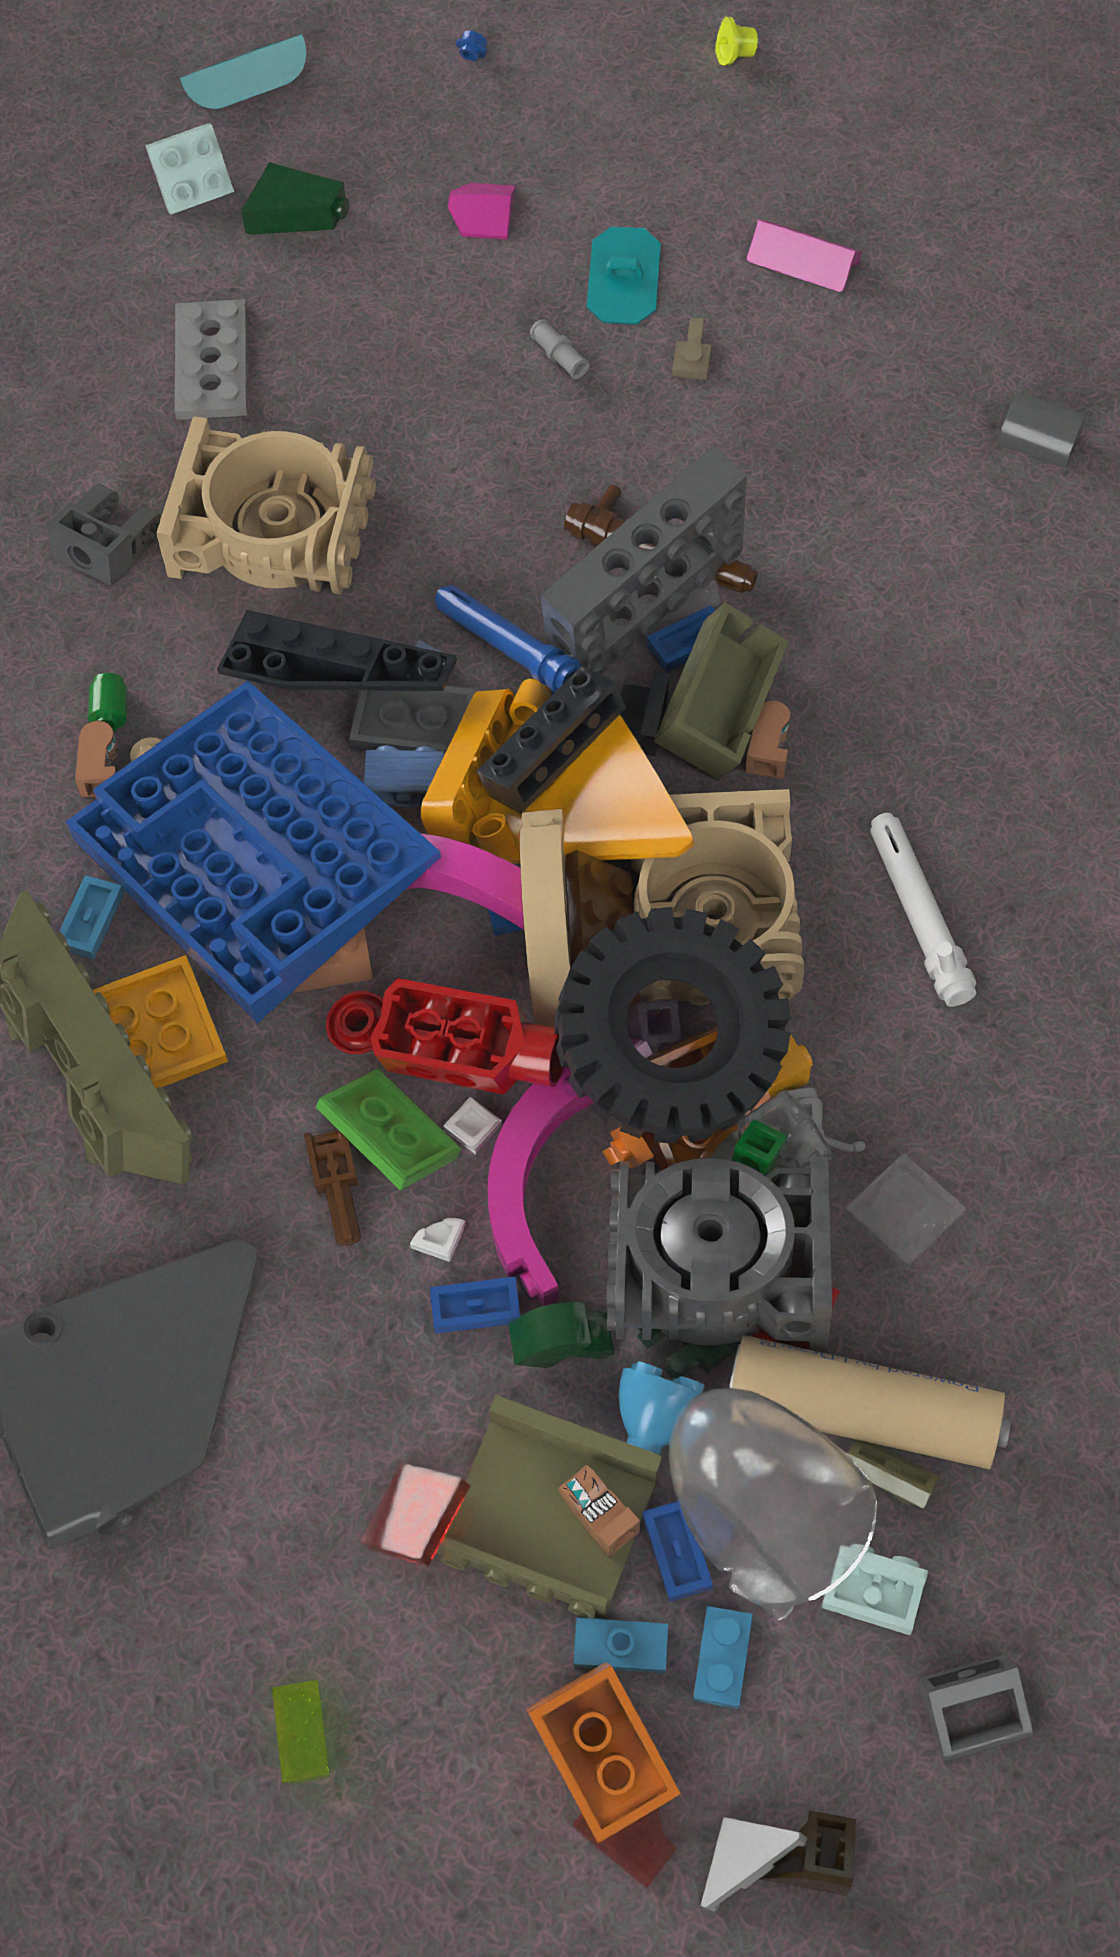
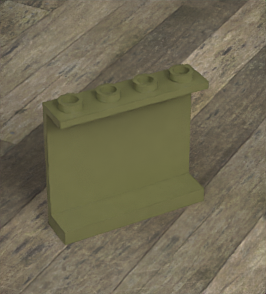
M495 1394L489 1409L490 1424L443 1536L438 1534L434 1542L436 1551L442 1555L441 1561L452 1568L465 1571L469 1565L485 1571L483 1577L499 1586L508 1587L511 1581L526 1587L525 1593L538 1601L551 1603L552 1598L568 1603V1610L577 1616L593 1619L595 1614L605 1618L636 1536L608 1558L566 1505L558 1488L587 1465L600 1477L608 1490H612L626 1508L629 1507L639 1518L641 1525L643 1519L642 1512L647 1509L662 1469V1456Z

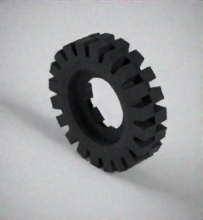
M672 907L651 908L647 918L644 919L640 918L638 912L619 918L614 929L609 930L607 927H604L590 939L587 949L580 951L570 968L558 998L560 1002L555 1012L554 1034H559L560 1040L556 1050L561 1068L569 1067L572 1073L568 1080L569 1084L579 1099L585 1095L590 1097L594 1102L590 1110L607 1123L611 1117H614L622 1122L621 1132L640 1138L645 1131L654 1133V1142L676 1143L680 1136H688L689 1141L693 1142L710 1138L714 1131L719 1128L724 1132L740 1122L748 1111L753 1110L774 1083L782 1068V1065H780L781 1060L788 1052L791 1033L785 1031V1026L790 1021L791 1015L788 998L779 999L778 996L783 982L775 966L767 969L763 968L760 962L766 953L752 939L744 945L734 939L739 931L737 927L723 919L719 921L716 928L705 924L707 917L705 912L687 908L682 918L673 917ZM663 980L685 982L700 990L713 1005L718 1019L717 1039L710 1053L698 1063L683 1068L663 1067L646 1059L633 1045L627 1029L628 1008L635 995L644 987L654 982Z

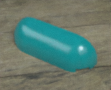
M302 34L205 67L179 79L184 91L195 103L211 109L223 108L284 86L296 79L305 64L306 45Z

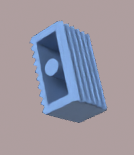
M381 746L376 750H366L364 784L390 807H421L422 801L444 757V751H437L428 746L418 747L415 751L398 750L393 746Z

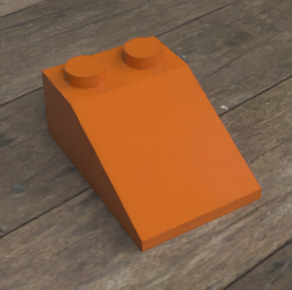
M608 1662L601 1664L526 1708L598 1843L681 1794L613 1667Z

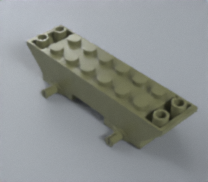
M27 890L19 893L3 937L0 940V1006L6 1016L5 1022L9 1030L8 1035L11 1036L10 1039L14 1041L22 1039L29 1052L45 1045L66 1079L68 1114L84 1140L86 1160H88L89 1164L97 1165L100 1163L108 1178L122 1171H127L178 1184L188 1182L189 1163L193 1161L190 1153V1142L193 1141V1137L188 1125L183 1119L176 1120L167 1093L161 1086L156 1088L150 1080L151 1073L145 1059L141 1055L135 1056L129 1047L130 1040L126 1030L120 1023L115 1025L109 1017L110 1009L105 998L100 992L94 994L89 986L90 979L85 967L81 962L74 963L70 957L68 942L61 932L55 933L50 926V916L43 903H35Z

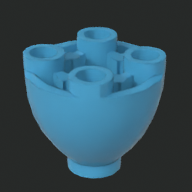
M637 1361V1364L632 1363L631 1368H623L619 1386V1407L623 1424L628 1433L626 1443L660 1455L663 1447L682 1436L696 1421L707 1398L706 1395L702 1394L705 1385L679 1376V1379L673 1378L672 1381L661 1378L662 1369Z

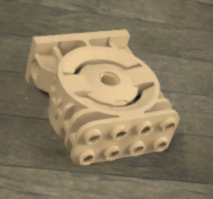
M193 416L156 533L167 576L182 579L185 570L210 573L224 566L240 580L260 587L297 588L298 585L309 582L311 591L320 592L323 581H330L332 594L341 595L343 588L349 589L351 585V559H357L359 556L360 537H358L359 529L365 530L367 526V500H373L375 496L376 479L370 478L373 467L372 455L367 454L366 447L357 446L353 458H347L344 444L335 443L331 453L324 446V443L293 432L270 431L241 438L236 433L210 430L208 418ZM310 487L315 488L312 494L313 499L308 495ZM316 503H318L325 512V514L322 517H320V511ZM237 517L239 532L234 530V524Z
M789 789L669 795L690 830L695 844L678 857L630 859L631 869L640 875L635 891L634 913L638 912L640 918L644 919L647 918L651 908L672 907L673 917L682 918L687 908L705 912L707 916L711 914L721 916V919L739 929L734 939L742 945L752 939L766 953L760 963L764 969L775 966L783 982V986L778 992L779 999L788 998V1000H791L802 989L804 961L801 957L802 940L801 936H799L800 918L797 915L794 879L788 863L790 861L792 845ZM677 892L672 902H668L669 899L673 896V894ZM706 917L705 924L716 928L721 919L714 920ZM677 980L654 982L639 991L640 999L652 1007H665L672 1002L689 1001L690 1004L698 1006L711 1003L700 990L690 984Z

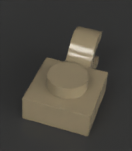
M690 317L687 342L676 341L672 377L707 380L712 344L702 343L704 318Z

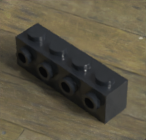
M581 666L476 771L489 797L522 814L626 709L615 681Z

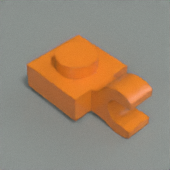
M621 1126L610 1132L614 1140L610 1142L611 1147L602 1151L610 1166L619 1161H629L631 1169L654 1157L642 1136L637 1138L621 1132Z

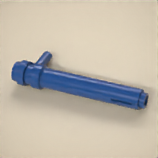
M443 586L437 591L435 603L440 612L528 669L534 679L547 685L552 690V695L581 667L580 662L572 656L566 655L564 651L555 645L544 644L457 586Z

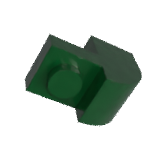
M564 1302L543 1306L525 1313L508 1324L515 1365L549 1368L570 1356L605 1359L615 1354L611 1330H607V1313L588 1311L585 1309L584 1302Z

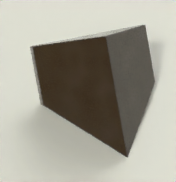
M809 1810L808 1821L798 1831L807 1837L805 1846L795 1847L773 1864L775 1867L758 1880L847 1896L853 1883L856 1819Z

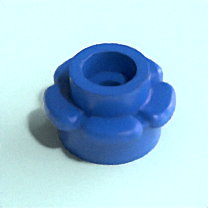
M465 31L462 37L456 41V46L460 48L459 53L462 58L477 61L479 57L485 58L487 40L480 33Z

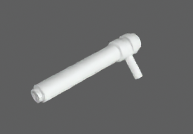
M891 813L880 814L872 820L870 832L926 957L924 962L929 977L936 980L934 988L939 999L944 1000L949 1007L962 1005L976 995L974 988L976 985L975 977L972 971L966 968L967 960L962 949L956 946L900 820ZM889 838L892 839V841H893V843H894V845H895V848H896V850H897L898 853L895 852V850H894V848H893V845H892V843H891V841H890Z

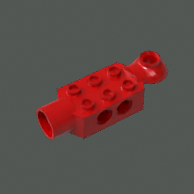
M397 978L385 990L383 999L369 991H354L343 995L332 1005L326 1019V1032L329 1041L338 1050L347 1054H365L374 1051L375 1057L388 1072L505 1095L517 1081L555 1087L559 1083L564 1068H561L556 1050L560 1040L559 1034H554V1027L528 1023L516 1000ZM368 1020V1024L363 1030L354 1032L355 1026L360 1021Z

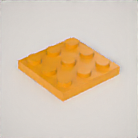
M186 955L93 989L94 994L100 992L105 998L110 1009L109 1017L115 1025L120 1023L126 1030L130 1040L129 1047L135 1056L141 1055L145 1059L151 1073L150 1080L156 1088L164 1087L228 1062Z

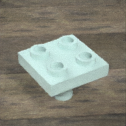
M207 123L146 145L162 196L170 214L234 192L212 124Z

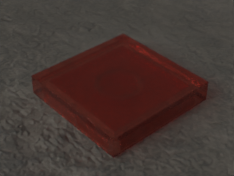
M401 1463L366 1528L360 1543L371 1550L429 1567L471 1485L460 1477Z

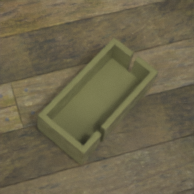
M726 602L704 620L653 741L717 780L740 764L751 737L748 733L755 727L788 644L786 639L761 624L755 627L738 643L734 642L737 637L752 625L753 619Z

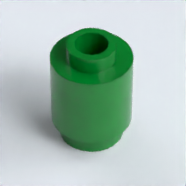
M101 673L93 678V682L89 686V723L102 721L109 724L113 731L126 724L127 686L124 684L121 676L115 673Z

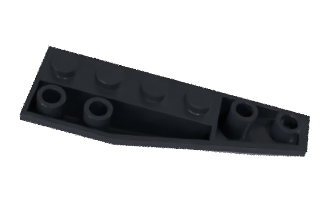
M246 610L217 671L221 675L288 690L444 691L457 662V657L448 653Z

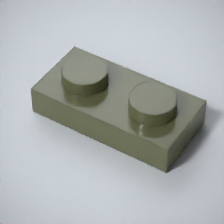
M860 1440L854 1442L842 1465L843 1469L851 1472L860 1482L875 1484L891 1492L900 1502L908 1505H917L923 1509L940 1477L877 1444Z

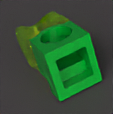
M753 1119L735 1145L731 1161L749 1166L766 1176L773 1170L788 1136Z

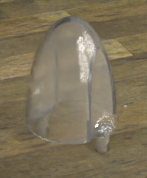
M739 1388L713 1389L691 1399L679 1412L674 1422L669 1442V1463L673 1488L685 1521L700 1548L719 1571L728 1570L732 1573L730 1588L734 1593L751 1603L761 1605L771 1618L774 1616V1619L780 1620L791 1613L794 1605L808 1602L827 1593L853 1571L870 1544L876 1523L877 1505L875 1492L870 1480L850 1455L845 1453L822 1432L789 1409L750 1390Z

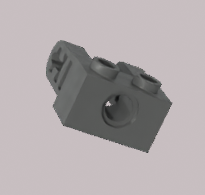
M97 484L76 504L68 503L47 524L51 556L112 586L157 537L156 533L162 515L147 507H141L121 527L114 524L108 525L106 521L116 511L119 496L117 492Z

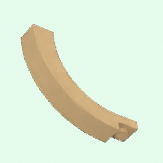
M562 809L522 813V828H520L523 917L534 1024L554 1027L555 1012L560 1002L558 998L571 968Z

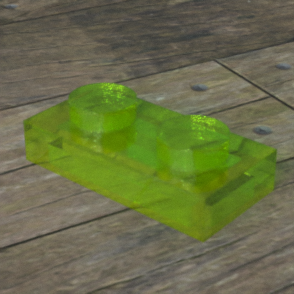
M313 1680L272 1687L282 1783L285 1786L331 1778L319 1681Z

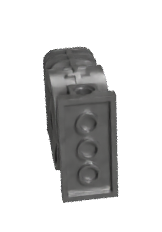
M811 1157L810 1168H774L766 1176L744 1164L717 1158H700L672 1164V1166L660 1171L656 1175L655 1162H646V1174H629V1161H620V1170L611 1169L612 1201L609 1224L610 1243L608 1247L607 1330H616V1339H625V1328H642V1340H651L652 1329H658L668 1335L669 1339L696 1345L715 1346L741 1341L743 1335L752 1336L763 1329L774 1340L809 1341L810 1350L827 1352L832 1314L828 1157ZM660 1227L661 1249L668 1265L659 1255L654 1243L653 1233ZM761 1231L767 1237V1244L761 1258L750 1269L758 1255ZM705 1238H713V1239H716L717 1241L708 1242V1241H705V1240H703V1239H705ZM681 1277L691 1281L690 1290L681 1288ZM739 1277V1289L729 1292V1282Z

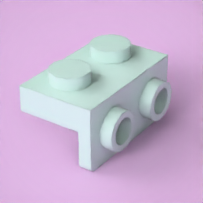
M851 1542L848 1546L839 1544L821 1608L911 1635L928 1571L919 1568V1563L903 1556H894L892 1559L875 1554L873 1548L861 1543Z

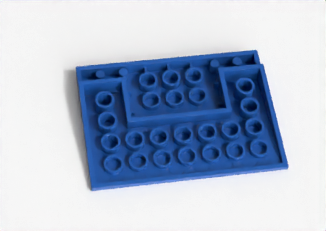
M249 681L240 685L95 787L93 791L97 799L65 821L73 839L117 884L122 885L123 890L256 1023H259L441 858L440 851Z

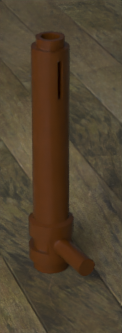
M610 485L597 506L586 502L581 504L573 502L565 518L564 530L571 532L572 537L584 540L585 537L589 538L592 544L598 546L626 522V520L618 518L617 513L611 512V509L621 495L620 488L616 485ZM650 543L639 546L643 550H651L656 547ZM735 560L731 564L724 563L716 570L711 583L739 593H743L744 590L751 592L756 583L758 571L752 570V565Z

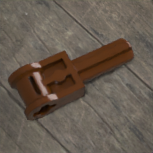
M339 1130L312 1135L310 1132L304 1133L317 1194L326 1193L336 1243L339 1246L353 1245L360 1241L361 1234L350 1188L358 1185L349 1140Z

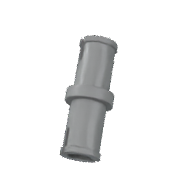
M544 319L537 321L530 330L531 338L546 351V356L553 363L558 362L573 379H579L586 374L589 369L588 360L583 358L573 348V343L567 336L560 335Z

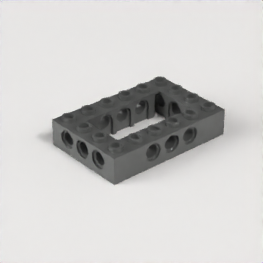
M715 446L710 448L541 594L546 644L555 645L564 651L566 655L578 660L581 666L600 675L604 674L605 667L613 660L623 659L631 651L633 643L643 634L648 636L653 633L661 623V618L669 611L676 612L686 603L688 595L697 587L703 588L711 582L716 574V570L724 563L731 564L740 556L743 551L747 475ZM677 518L683 520L684 523L672 525L668 521ZM645 543H650L656 546L651 550H643L639 548L640 545ZM615 568H623L627 570V572L622 575H614L610 573V571ZM671 571H680L684 573L683 576L677 578L671 577L667 574ZM647 594L657 597L650 602L640 599V597ZM619 618H624L630 621L628 624L623 626H618L612 623L614 620Z

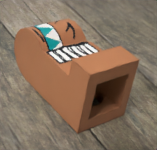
M768 701L763 704L752 731L745 773L784 779L788 750L781 749L780 743L786 740L789 734L790 711L783 703Z
M102 721L86 724L81 729L79 735L75 781L81 797H96L93 789L117 773L116 767L112 766V761L117 756L118 745L112 728L109 724Z
M584 1466L558 1488L566 1505L608 1558L640 1533L639 1518L629 1507L626 1508L612 1490H608L600 1477L589 1466Z

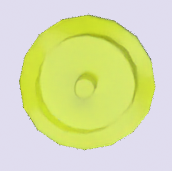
M726 16L721 23L716 40L715 51L719 63L729 66L734 63L737 57H753L758 44L756 29L735 24L732 17Z

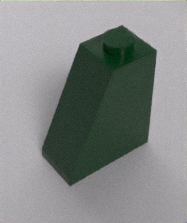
M269 162L241 209L245 233L256 235L334 230L339 219H344L348 213L349 199L345 195L344 182Z

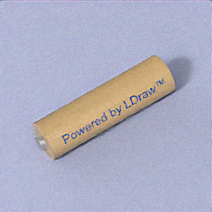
M743 1335L741 1344L738 1346L727 1399L729 1401L727 1411L985 1469L991 1468L996 1447L1006 1448L1011 1426V1418L1003 1417L1004 1392Z

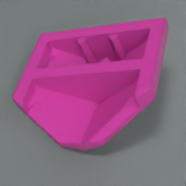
M468 183L451 191L448 209L461 236L508 239L516 186Z

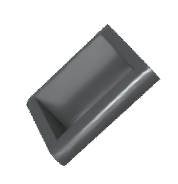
M1005 1654L917 1678L919 1690L943 1762L1033 1737L1032 1725L1018 1667ZM1004 1690L1007 1691L1017 1721L949 1740L942 1708Z

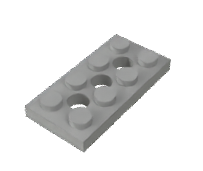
M245 299L175 303L176 420L192 419L193 416L203 418L246 416L247 313ZM208 328L219 329L217 334L213 336L202 334ZM208 355L219 356L217 361L213 363L202 361ZM208 382L220 384L215 390H204L202 388Z

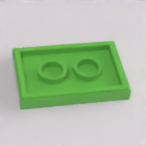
M378 1068L320 1097L316 1106L400 1191L454 1161L462 1150Z

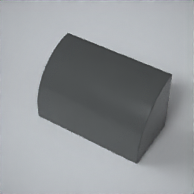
M1017 391L1005 418L998 445L1066 468L1081 436L1086 414Z

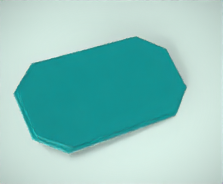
M609 227L592 240L587 309L602 323L638 325L656 311L661 243L645 228Z

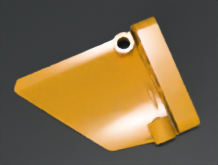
M527 679L520 684L516 695L511 689L486 690L474 693L422 801L421 819L428 835L466 843L512 864H521L520 828H522V814L490 798L476 771L552 696V691L547 685L540 683L536 679ZM621 715L524 811L535 812L562 809L565 862L566 855L576 850L600 860L678 857L695 844L693 836Z

